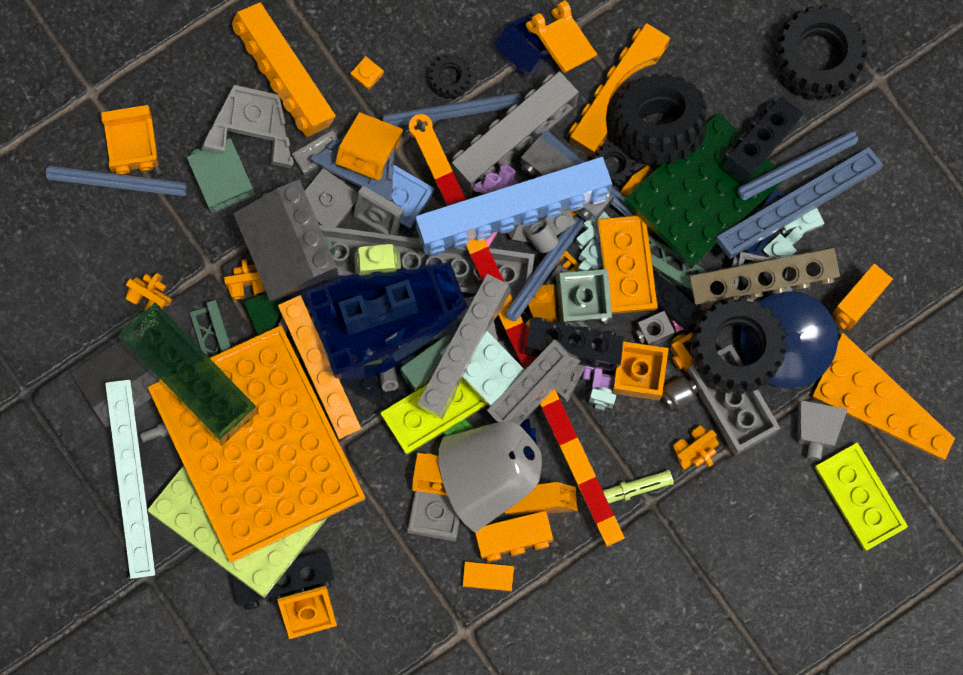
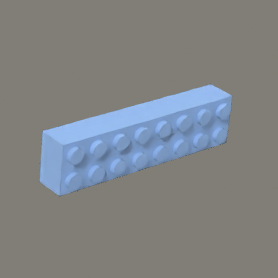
M600 157L416 216V228L425 255L431 253L432 256L445 252V248L448 247L460 248L466 246L468 241L473 239L478 241L486 240L492 236V233L498 231L502 234L514 230V226L520 224L529 226L538 222L537 219L545 216L547 219L559 216L561 211L567 209L576 211L583 208V204L593 202V204L601 203L607 200L606 197L610 195L612 182L604 159Z

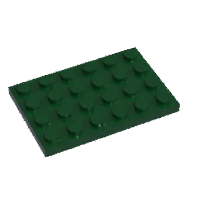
M720 113L706 124L704 141L694 153L690 152L689 157L685 159L679 158L678 162L670 164V161L664 162V165L659 166L623 200L691 268L718 244L716 241L717 236L742 222L775 188H778L785 181L783 180L746 200L740 198L737 190L743 184L725 171L722 166L727 160L724 158V155L732 146L736 148L739 145L737 140L742 134ZM766 159L746 183L777 167Z

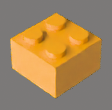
M623 342L621 365L615 370L612 394L660 401L663 393L669 348Z

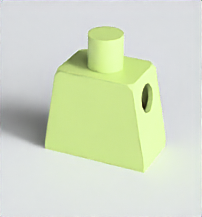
M393 244L365 246L357 249L354 255L356 281L402 276L400 252Z

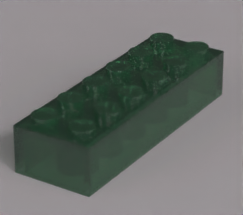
M156 302L118 335L121 343L221 446L258 414L256 405Z

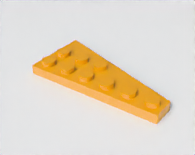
M844 333L841 334L834 360L827 371L821 376L812 399L825 405L847 409L846 415L944 461L955 438Z

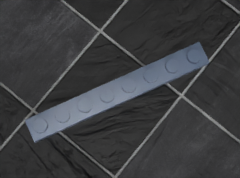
M868 147L717 236L716 241L728 258L731 259L881 170L883 164Z

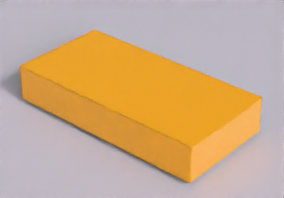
M465 562L463 587L512 592L514 566Z

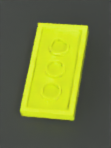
M463 377L443 420L420 409L418 405L427 385L381 412V416L406 455L488 405Z
M858 442L814 467L864 551L871 549L908 527Z

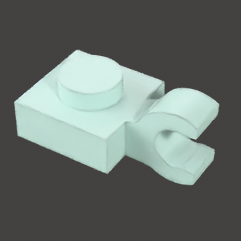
M815 208L781 228V231L784 235L793 231L798 226L805 234L822 227L824 222L818 209Z
M603 212V214L598 219H607L610 217L605 212ZM592 220L584 222L583 227L586 231L578 236L575 242L581 250L593 238L600 243L597 221L595 223Z
M797 226L786 238L779 234L762 252L771 258L794 255L797 250L793 245L803 236L804 232Z
M592 239L580 254L578 259L582 263L578 267V271L600 270L602 268L600 243L595 239Z
M598 387V390L593 388L589 402L596 404V409L603 411L605 407L612 409L616 395L612 394V390L604 387Z

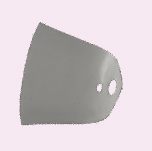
M498 422L443 437L439 447L438 463L448 498L462 522L476 533L522 500L538 484L542 465L541 451L520 425L514 422ZM525 446H529L533 450L535 456L533 460H528L523 452ZM511 451L514 452L515 459H510L509 453Z

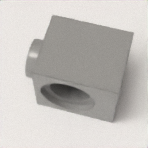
M665 311L638 322L637 331H635L640 344L644 343L651 346L672 338L675 333ZM649 326H656L660 334L652 336L647 332V328Z

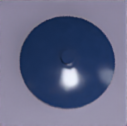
M796 291L771 294L761 299L760 306L763 308L770 307L773 310L771 314L774 318L778 316L781 320L780 327L785 329L786 337L784 341L787 343L783 363L768 383L782 388H796L817 380L832 364L838 346L837 328L827 308L812 296ZM742 326L740 333L741 350L744 360L749 366L758 359L761 344L753 331Z

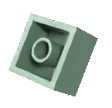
M608 269L564 272L555 275L559 322L573 323L612 318Z

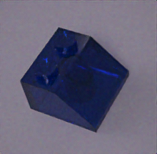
M532 14L508 24L494 43L500 53L507 57L516 66L517 70L526 76L538 71L552 58L539 36L530 32L526 27V23L532 20Z

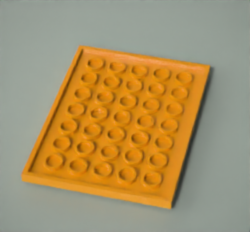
M282 325L148 386V390L230 564L366 500Z

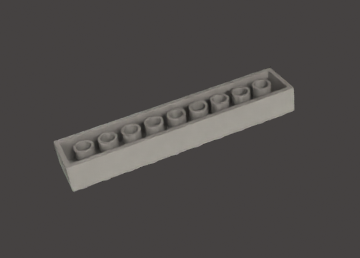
M319 225L323 235L334 246L335 253L333 254V259L338 269V275L325 280L385 288L409 279L413 292L462 299L476 296L483 283L466 246L460 248L448 247L445 248V252L432 256L431 253L425 255L421 240L418 238ZM393 244L400 252L402 276L356 281L354 255L359 247ZM489 248L504 282L510 286V294L514 301L532 276L535 254Z

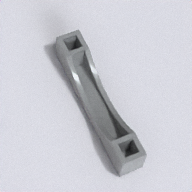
M489 274L486 275L418 402L420 409L443 420L478 345L500 313L511 292L509 284Z

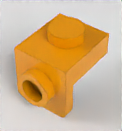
M692 332L688 335L682 333L672 340L674 344L670 348L674 355L672 357L673 362L679 370L683 368L685 373L693 365V358L685 348V345L691 342Z

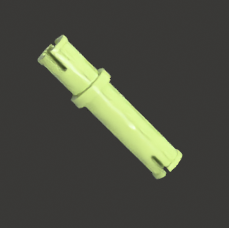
M666 470L625 483V481L619 482L618 486L605 489L603 492L608 503L622 499L627 501L632 496L673 485V478L670 470Z

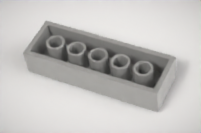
M560 71L555 76L553 74L549 75L542 82V87L537 91L535 89L531 90L524 97L525 101L519 106L517 104L512 106L507 111V116L504 119L494 121L484 136L480 134L475 137L470 143L472 146L466 151L460 150L452 158V171L457 182L470 196L476 192L473 190L475 184L482 181L485 175L490 172H497L500 166L504 164L508 165L532 145L545 130L548 131L577 106L579 92Z

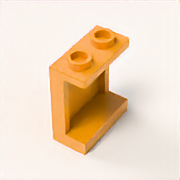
M148 105L101 112L106 133L109 155L108 163L112 173L124 175L130 173V170L149 171L154 166H159L152 114Z
M359 112L339 146L335 164L380 181L388 159L393 150L398 148L403 129Z

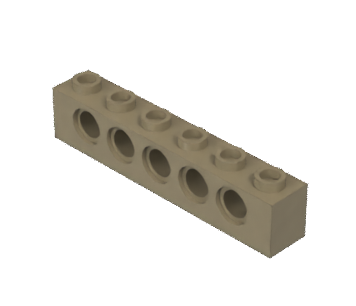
M833 247L689 275L694 304H700L701 308L710 307L714 304V301L723 299L725 301L729 297H733L734 300H739L738 296L748 295V299L763 296L762 292L772 290V294L786 292V287L796 285V289L811 287L810 282L820 281V285L833 283L835 282L834 278L840 277L835 248ZM811 262H816L819 267L817 274L813 276L808 275L806 272L807 265ZM786 267H792L795 271V275L791 280H784L782 277V271ZM764 271L769 272L771 275L770 282L766 285H761L758 282L759 274ZM739 276H744L747 280L746 287L741 290L736 289L734 280ZM714 281H720L723 284V290L719 294H713L710 291V285Z

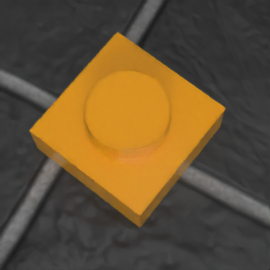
M365 56L350 74L353 79L369 91L384 74V71Z

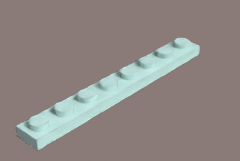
M130 380L107 382L105 384L130 578L155 575L131 382Z

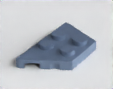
M346 134L340 140H335L329 144L327 149L318 155L314 154L310 158L312 163L360 188L365 186L385 199L392 201L394 150L385 165L380 181L335 164L339 146Z

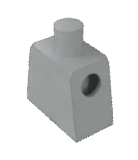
M801 400L797 408L798 443L809 445L808 459L821 460L823 448L832 449L835 446L847 409Z

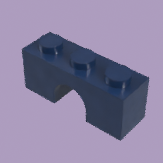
M409 279L385 287L386 293L374 300H365L362 295L338 302L349 335L418 313L417 303Z

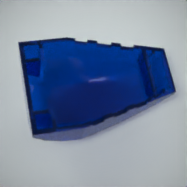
M451 263L419 266V269L411 270L402 268L396 269L395 272L386 273L377 271L371 272L370 275L362 276L352 274L304 291L334 377L346 380L367 378L390 370L437 336L467 308ZM409 279L417 303L418 313L349 335L338 302L362 295L365 300H374L386 293L385 287ZM397 333L396 337L388 341H385L387 338Z

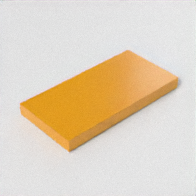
M638 216L598 219L603 269H608L612 314L657 310L647 225Z

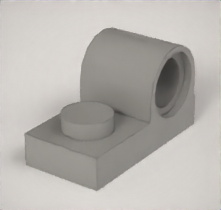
M568 209L561 211V214L557 217L547 219L545 216L537 219L538 222L522 228L539 252L546 253L554 249L559 242L557 235L576 223Z

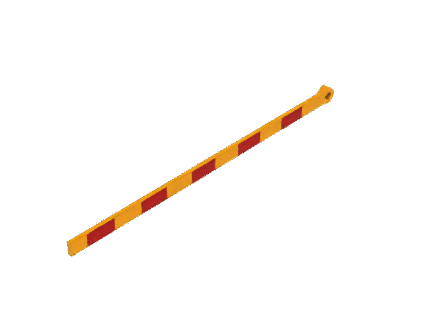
M424 114L413 116L409 121V132L412 137H415L446 205L449 206L465 201V196L434 133L431 119ZM418 122L426 124L424 132L414 129ZM477 239L468 241L466 248L482 282L487 274L504 282L486 241H478ZM509 294L498 316L523 369L526 370L537 356L520 353L525 324L521 316L517 321H511L506 317V312L513 303L511 294ZM554 389L540 403V406L604 543L608 547L625 539Z

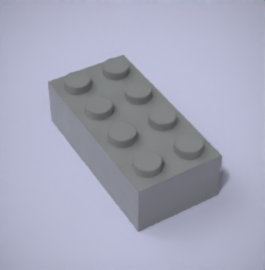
M732 344L718 351L720 357L727 363L734 366H744ZM694 365L689 367L687 374L690 380L692 379L698 387L701 399L734 456L771 437L780 430V426L758 390L753 392L748 390L744 394H736V391L725 393L722 392L723 388L718 386L713 388L710 386L708 379L705 378L703 380L699 375L700 370L695 368Z

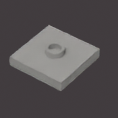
M324 168L305 190L318 224L337 228L356 205L358 196L355 190Z
M362 186L358 192L353 217L382 234L397 235L404 209Z
M415 491L408 533L456 542L460 517L454 511L448 496Z

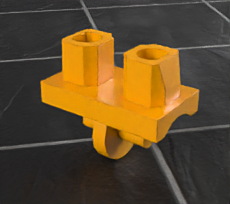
M247 259L242 260V267L233 268L234 276L224 277L225 285L229 289L233 300L245 298L244 287L253 286L254 296L266 293L256 266H248Z
M156 273L153 278L145 274L143 277L144 281L137 277L134 280L129 279L126 284L129 289L125 299L134 304H139L142 297L145 296L149 299V302L144 310L151 315H158L165 306L171 304L173 299L162 293L167 286L161 283V274Z
M700 425L691 433L695 440L693 444L689 446L682 439L673 445L680 466L685 470L692 464L699 467L704 463L707 467H711L713 465L711 457L716 454L714 448L719 443L716 439L717 435L713 430L708 431Z

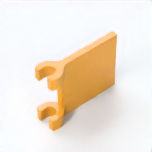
M565 0L551 11L557 21L546 26L544 17L539 13L526 23L528 30L539 36L563 73L597 56V53L572 18L570 5Z

